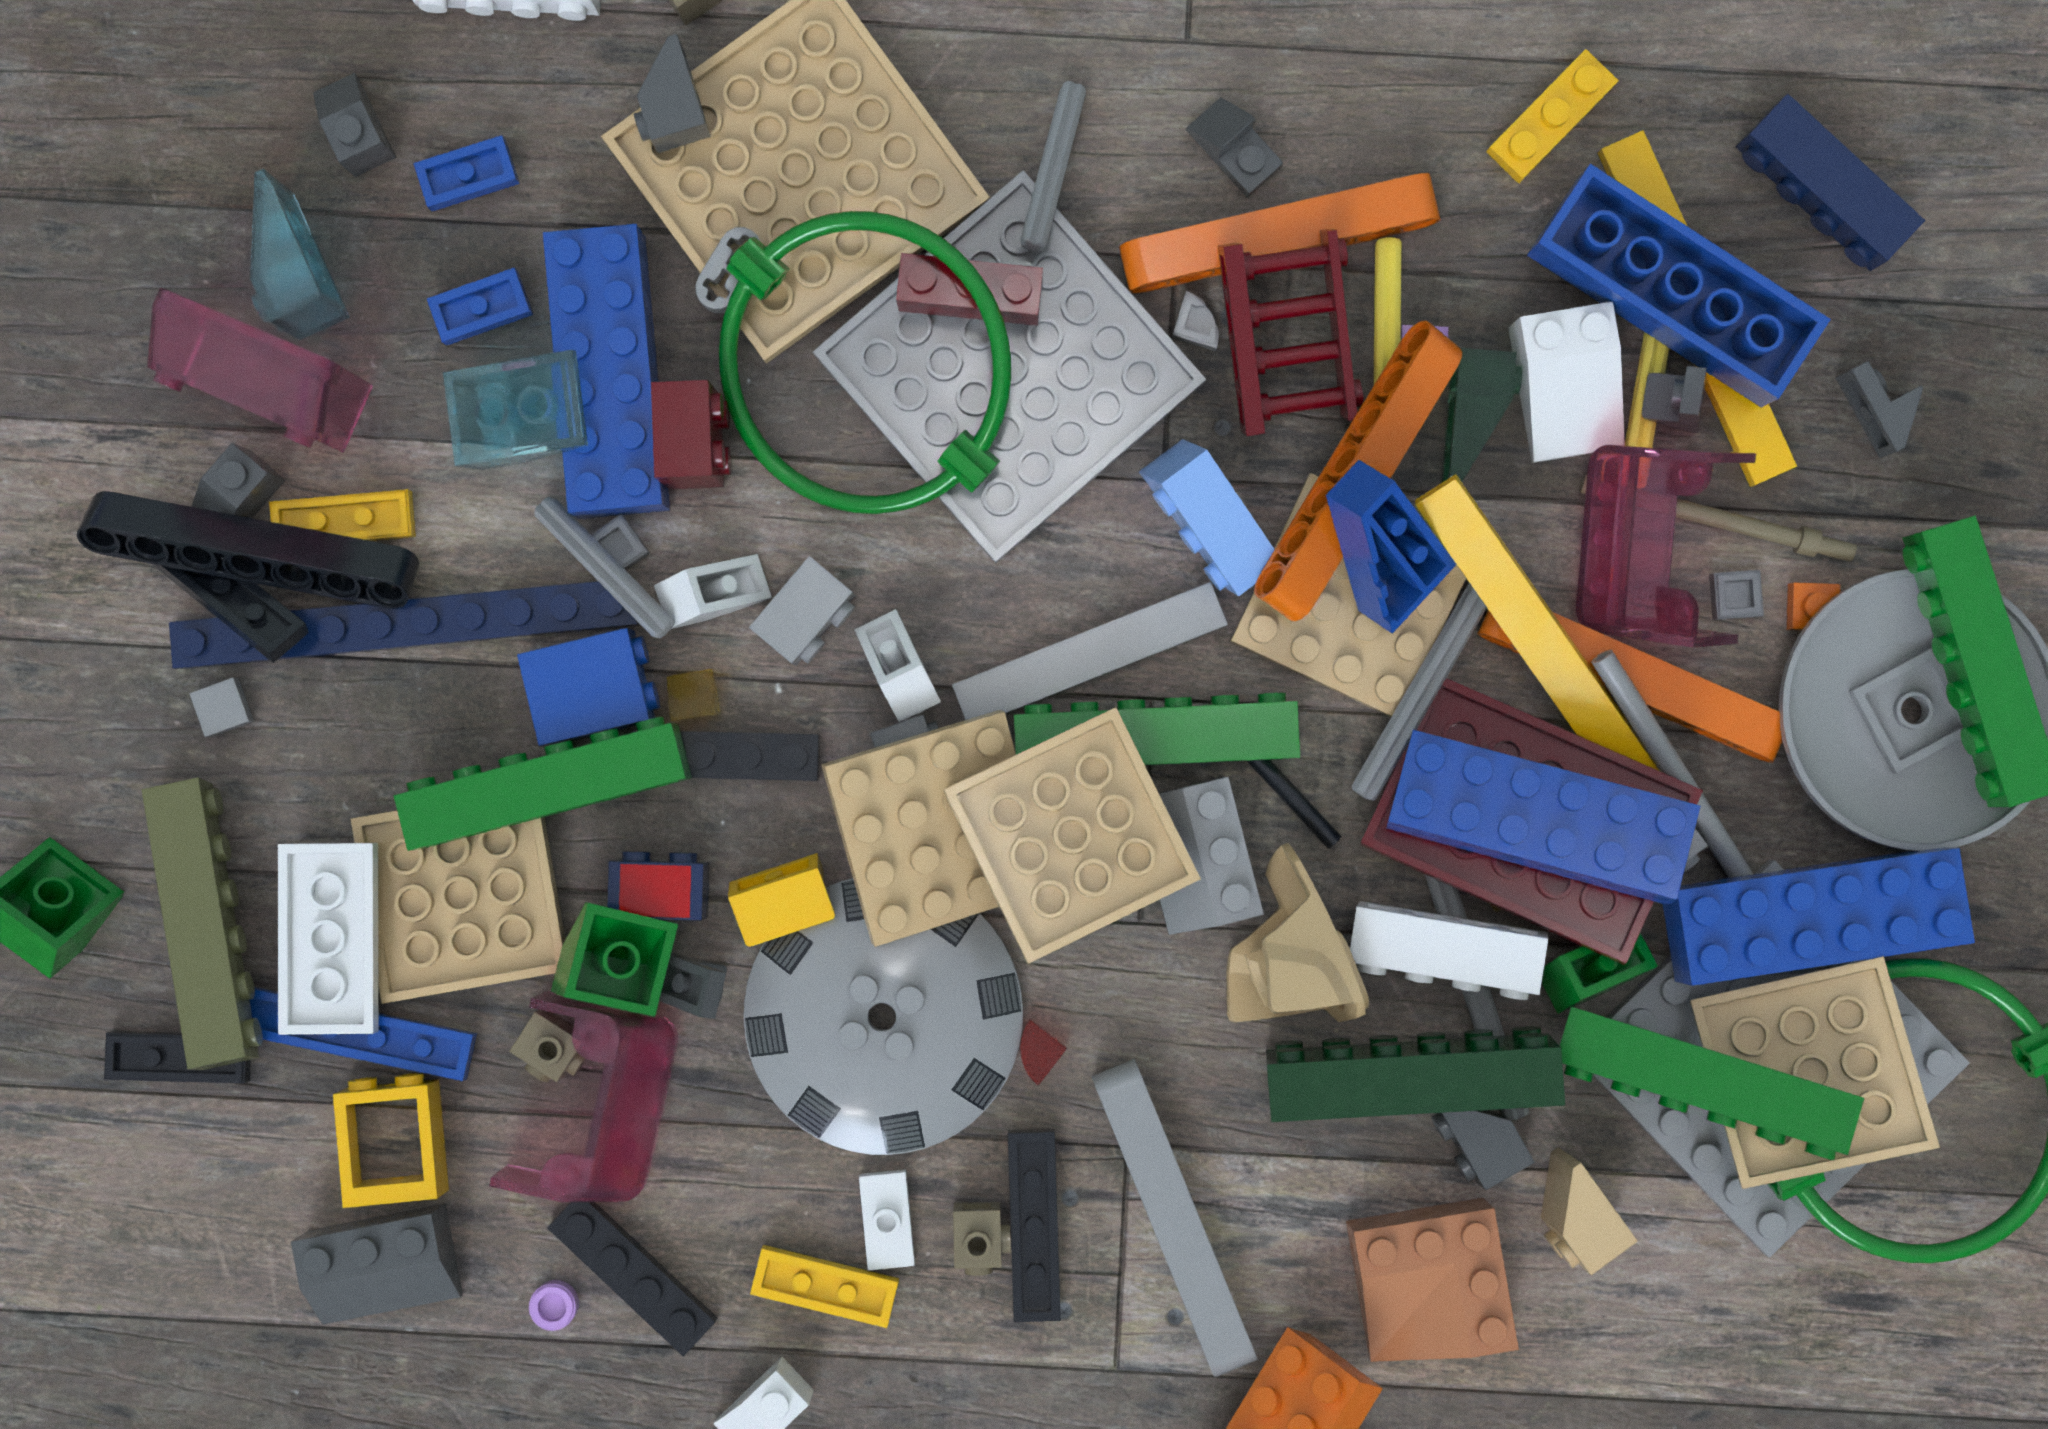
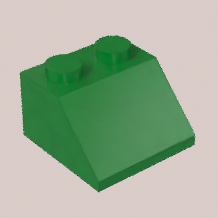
M49 837L0 877V943L51 979L84 950L121 900L124 891Z
M585 902L562 946L551 992L570 999L655 1017L678 924Z

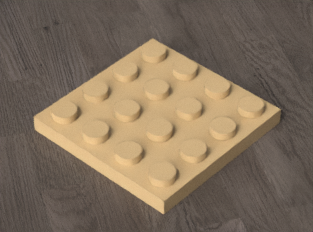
M1312 473L1307 476L1274 549L1291 524L1318 476ZM1342 558L1314 607L1303 619L1298 621H1290L1258 598L1253 591L1230 642L1392 717L1443 629L1466 577L1458 565H1456L1392 634L1358 611L1344 558Z
M1116 707L944 789L946 798L1027 964L1201 879Z
M997 710L821 764L869 937L875 947L999 907L946 798L944 789L1016 755L1004 711Z
M397 811L351 819L354 843H378V986L381 1004L556 973L561 949L565 942V935L545 817L412 851H407Z
M1884 956L1690 1000L1703 1048L1864 1098L1849 1153L1845 1155L1837 1152L1834 1161L1805 1152L1807 1143L1805 1141L1787 1136L1785 1144H1780L1755 1135L1757 1126L1738 1120L1735 1129L1724 1126L1741 1189L1940 1148Z

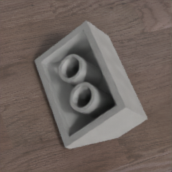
M1220 777L1159 793L1201 878L1160 899L1168 934L1217 927L1264 915L1229 777Z

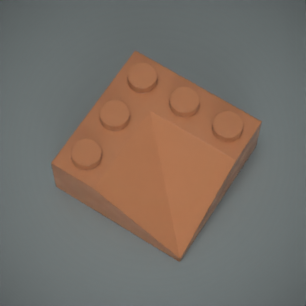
M1484 1198L1346 1221L1369 1360L1371 1362L1474 1358L1519 1350L1495 1208Z

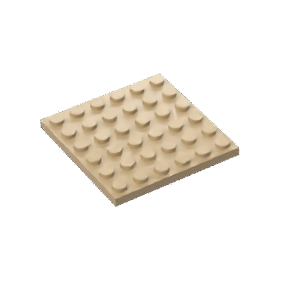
M790 0L691 71L711 137L658 153L651 140L642 141L634 113L640 112L641 108L601 136L700 273L721 238L727 231L736 227H745L752 230L758 235L760 242L767 246L787 230L812 218L846 211H872L910 220L943 237L990 199L987 192L846 0ZM873 231L836 232L808 241L780 259L790 270L776 290L762 301L754 294L752 295L744 313L740 329L767 364L896 271L900 266L901 253L919 254L925 249L903 238ZM733 243L730 248L735 253L742 245ZM725 273L718 285L711 282L708 284L717 297L720 296L725 299L729 295L725 288V282L729 277L727 273Z

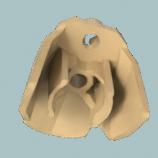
M1289 843L1281 845L1271 857L1265 874L1279 907L1257 929L1229 951L1226 970L1227 1016L1229 1021L1236 1023L1263 1020L1316 1010H1325L1338 1022L1357 1019L1366 1014L1365 1010L1369 1008V997L1350 948L1343 935L1335 929L1313 882L1294 849Z

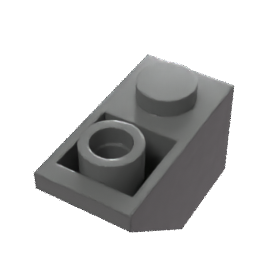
M1481 1110L1437 1113L1431 1116L1443 1140L1446 1142L1452 1138L1460 1155L1454 1157V1160L1468 1183L1475 1180L1484 1190H1488L1535 1163L1513 1122L1502 1114Z

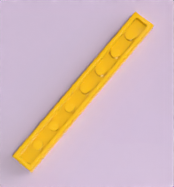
M1644 130L1606 146L1597 153L1607 175L1687 226ZM1706 372L1705 390L1749 486H1755L1797 467L1770 405L1767 404L1759 407Z
M1457 474L1415 499L1417 509L1576 735L1660 771L1626 717Z

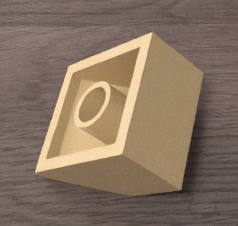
M1559 1147L1553 1150L1550 1154L1541 1219L1549 1228L1544 1237L1560 1258H1564L1572 1269L1579 1264L1590 1275H1593L1638 1241L1582 1163Z

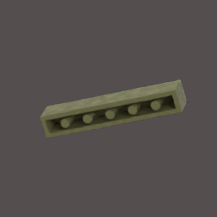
M199 777L141 789L187 1069L206 1070L259 1058L257 1046L262 1045L263 1036L258 1019L252 1018L250 999L254 998L255 989L249 971H244L242 953H245L247 950V941L242 926L236 924L234 907L239 905V894L234 880L228 877L226 861L231 859V848L226 834L221 833L218 816L222 815L224 810L221 794L217 788H213L212 783Z

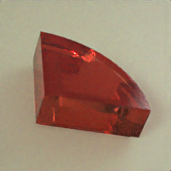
M1029 1019L1021 1037V1059L1027 1074L1039 1086L1066 1051L1067 1047L1033 1020Z

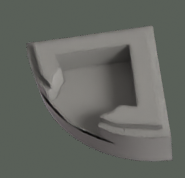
M1186 291L1172 338L1216 351L1219 330L1215 318L1201 298Z

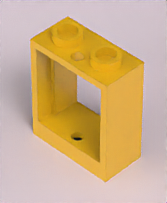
M409 1073L395 1076V1083L377 1085V1077L349 1080L348 1088L333 1094L343 1208L438 1199L449 1191L439 1079L424 1080L423 1073ZM416 1098L423 1174L362 1180L355 1104Z

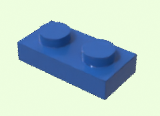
M502 135L413 163L427 208L431 211L520 184L507 141Z
M515 268L427 298L441 341L446 346L534 315L519 272Z

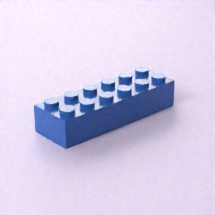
M1589 164L1576 179L1527 254L1528 257L1599 303L1613 301L1616 314L1696 366L1706 368L1707 373L1759 407H1763L1780 398L1831 320L1592 164Z
M637 224L543 232L567 511L577 519L670 511L669 489L654 478L651 382H659L646 237Z
M1413 730L1386 829L1669 905L1678 898L1701 806Z
M1944 847L1924 851L1912 850L1680 886L1676 901L1669 905L1663 904L1675 982L1691 986L1975 943L1960 848Z

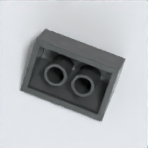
M446 1203L308 1230L291 1241L299 1289L322 1324L459 1298L463 1295Z

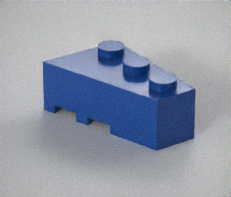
M1358 460L1326 494L1358 611L1393 634L1457 564L1396 482Z

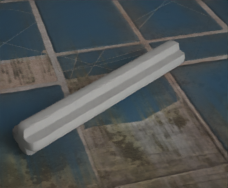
M1066 81L1059 91L1020 239L1022 247L1031 249L1034 252L1044 250L1048 241L1086 95V89L1082 84Z
M547 497L535 508V517L652 637L662 638L672 629L674 619L568 513L557 499Z

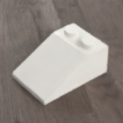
M1613 301L1519 317L1508 327L1531 462L1537 463L1624 448L1621 345Z

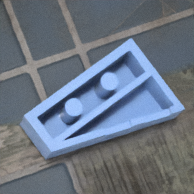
M1184 439L1180 440L1141 469L1139 473L1154 492L1152 495L1163 512L1168 517L1172 516L1181 528L1178 533L1187 547L1194 554L1199 552L1208 566L1204 568V571L1219 591L1226 588L1235 595L1240 596L1255 585L1275 549L1208 450Z

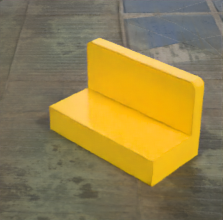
M818 853L729 882L728 899L744 942L748 947L832 920L835 917V911L824 883V872Z

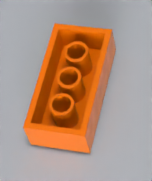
M1287 1327L1226 1429H1359L1383 1388L1313 1335Z

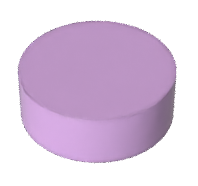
M551 1280L545 1282L531 1296L529 1313L532 1320L540 1328L549 1331H556L566 1327L578 1311L579 1299L577 1293L571 1285L564 1281Z

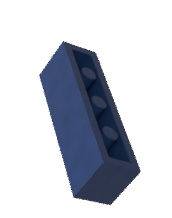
M1786 94L1735 146L1743 153L1742 158L1751 169L1764 173L1776 184V189L1783 199L1791 204H1798L1811 216L1810 221L1819 232L1834 237L1845 248L1846 256L1854 264L1866 267L1869 271L1887 262L1926 221L1789 94Z

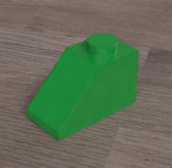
M1640 933L1625 965L1582 946L1557 957L1545 965L1542 985L1557 1014L1571 1009V1006L1576 1007L1655 969L1658 965Z

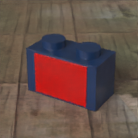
M622 851V860L609 861L607 907L660 920L702 921L708 918L710 862H697V853L670 852L669 861H651V852Z

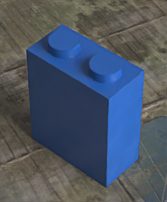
M623 628L517 654L539 746L574 741L590 737V735L602 731L619 730L635 726L636 723L656 718L654 710L660 708L659 695L653 681L647 683L643 664L649 663L647 646L643 636L636 637L635 631L632 629Z

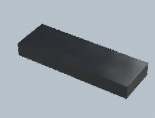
M111 1031L106 1033L104 1080L247 1083L250 1081L251 1060L206 1070H188L182 1033Z

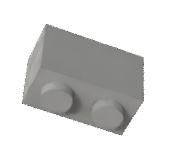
M809 556L749 628L791 664L797 666L801 660L808 664L825 645V642L820 637L831 624L839 628L854 611L855 606L850 602L856 595Z

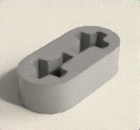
M736 227L727 231L700 273L695 285L696 295L702 306L708 311L716 314L725 313L730 296L738 282L726 269L730 258L734 255L730 247L733 243L742 245L745 240L756 237L759 240L758 235L752 230L745 227ZM725 273L729 274L725 282V288L729 292L727 298L718 296L714 302L710 301L711 294L707 289V285L710 282L718 285Z

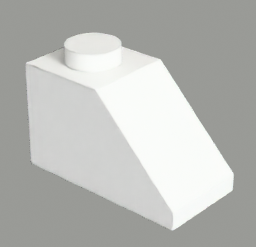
M758 554L688 568L654 585L661 607L674 619L672 629L707 621L772 598Z
M896 609L854 629L877 682L899 723L941 702Z
M781 1356L713 1424L718 1429H785L809 1406L814 1389Z

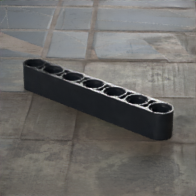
M110 491L98 492L92 497L77 531L78 541L86 549L101 555L395 609L407 604L420 564L413 552L400 546Z

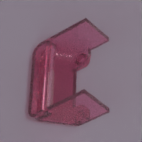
M164 288L159 289L152 304L147 368L156 371L153 381L181 392L184 384L286 427L287 429L283 437L311 448L314 440L344 453L373 385L320 355Z
M1604 445L1596 449L1589 460L1576 600V615L1580 624L1602 634L1692 648L1737 644L1738 634L1697 629L1699 608L1696 599L1690 592L1684 589L1669 587L1678 495L1694 496L1702 493L1711 481L1713 463H1755L1756 453L1631 445Z
M545 991L531 998L529 1008L575 1017L572 1032V1042L575 1050L585 1059L605 1063L585 1155L567 1152L557 1154L546 1162L542 1171L508 1164L491 1177L489 1186L558 1202H625L632 1200L644 1189L648 1180L678 1043L677 1030L674 1024L663 1016L655 1015V1017L570 999Z

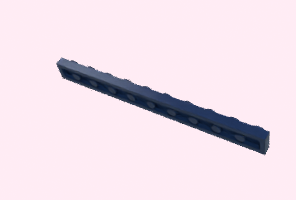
M599 581L408 599L407 604L396 609L369 604H354L291 610L292 613L306 623L309 633L278 660L639 626L640 624ZM218 618L169 622L173 669L270 661Z

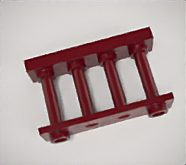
M1335 229L1320 230L1321 246L1251 256L1250 252H1243V245L1240 243L1218 245L1240 431L1246 436L1265 434L1264 421H1270L1272 415L1340 406L1341 417L1352 421L1357 414V407H1361L1363 404V390L1360 379L1353 378L1341 267L1348 264L1345 239L1338 238L1337 230ZM1324 265L1327 293L1258 304L1256 299L1249 300L1247 281L1254 280V275ZM1329 312L1332 336L1330 341L1263 350L1262 346L1255 347L1253 328L1260 327V322ZM1334 359L1337 387L1268 397L1267 393L1260 394L1258 375L1265 374V369Z

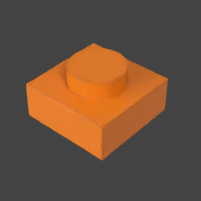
M1795 582L1788 584L1786 630L1802 631L1817 611L1840 593V584Z

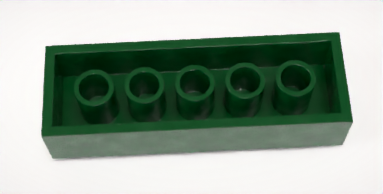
M1534 1026L1513 1028L1512 1035L1493 1036V1030L1476 1029L1465 1031V1038L1445 1039V1033L1427 1032L1417 1034V1041L1398 1042V1036L1396 1035L1369 1037V1044L1351 1045L1349 1038H1329L1322 1040V1047L1303 1048L1302 1041L1276 1042L1275 1050H1266L1271 1122L1565 1106L1561 1046L1548 1033H1541V1027Z

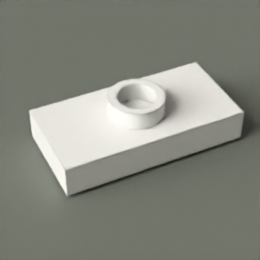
M906 1169L860 1174L859 1184L868 1270L915 1266Z

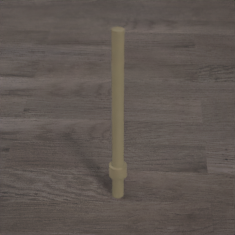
M1588 475L1583 476L1579 487V493L1793 547L1794 553L1809 557H1815L1816 554L1852 562L1857 550L1856 544L1822 536V531L1814 528L1801 526L1799 529Z

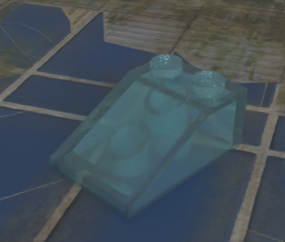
M263 168L255 172L250 280L257 294L251 298L257 313L264 322L269 321L279 331L284 330L298 340H301L348 319L350 316L294 193Z
M575 350L443 372L455 466L485 470L522 464L588 446Z

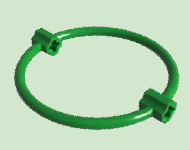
M846 211L830 213L798 224L779 235L767 246L762 244L756 237L749 238L730 258L726 269L738 282L730 296L720 331L719 372L725 401H727L728 411L746 446L756 459L786 487L811 501L836 510L862 514L892 513L930 502L947 493L959 483L972 493L999 464L1000 460L989 451V448L998 434L1009 400L1011 386L1009 338L1004 319L988 285L966 257L944 238L926 227L894 215L872 211ZM873 231L886 233L910 241L933 254L950 268L971 294L979 308L990 341L993 371L991 395L985 416L975 437L965 429L937 460L946 469L945 471L920 486L894 494L871 496L844 493L816 483L797 472L770 447L761 435L747 408L740 385L737 355L738 340L742 319L752 295L754 294L762 301L779 287L790 270L780 260L786 254L808 241L836 232Z
M1904 958L1885 961L1890 979L1927 977L1945 980L1977 992L2003 1010L2023 1033V1035L2010 1040L2012 1044V1050L2010 1051L2017 1065L2026 1072L2028 1077L2037 1078L2043 1075L2048 1096V1022L2040 1025L2023 1003L2003 986L1967 967L1927 958ZM2048 1132L2038 1168L2019 1199L2003 1215L1986 1227L1965 1237L1942 1243L1910 1244L1878 1237L1850 1223L1834 1211L1815 1190L1814 1186L1826 1181L1824 1172L1768 1184V1186L1773 1190L1777 1198L1782 1201L1796 1195L1805 1208L1824 1227L1840 1239L1867 1253L1907 1263L1953 1261L1984 1251L2007 1238L2034 1214L2048 1194Z

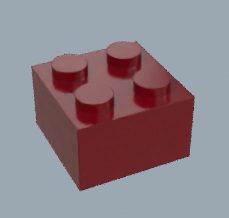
M709 380L651 382L654 478L669 490L724 487V475H731L732 464L730 448L725 447L722 440V429H729L730 413L727 401H723L722 393H718Z

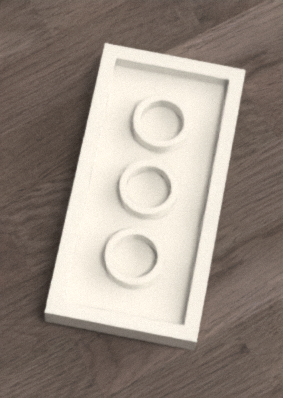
M378 843L278 844V1035L374 1034L379 1032Z

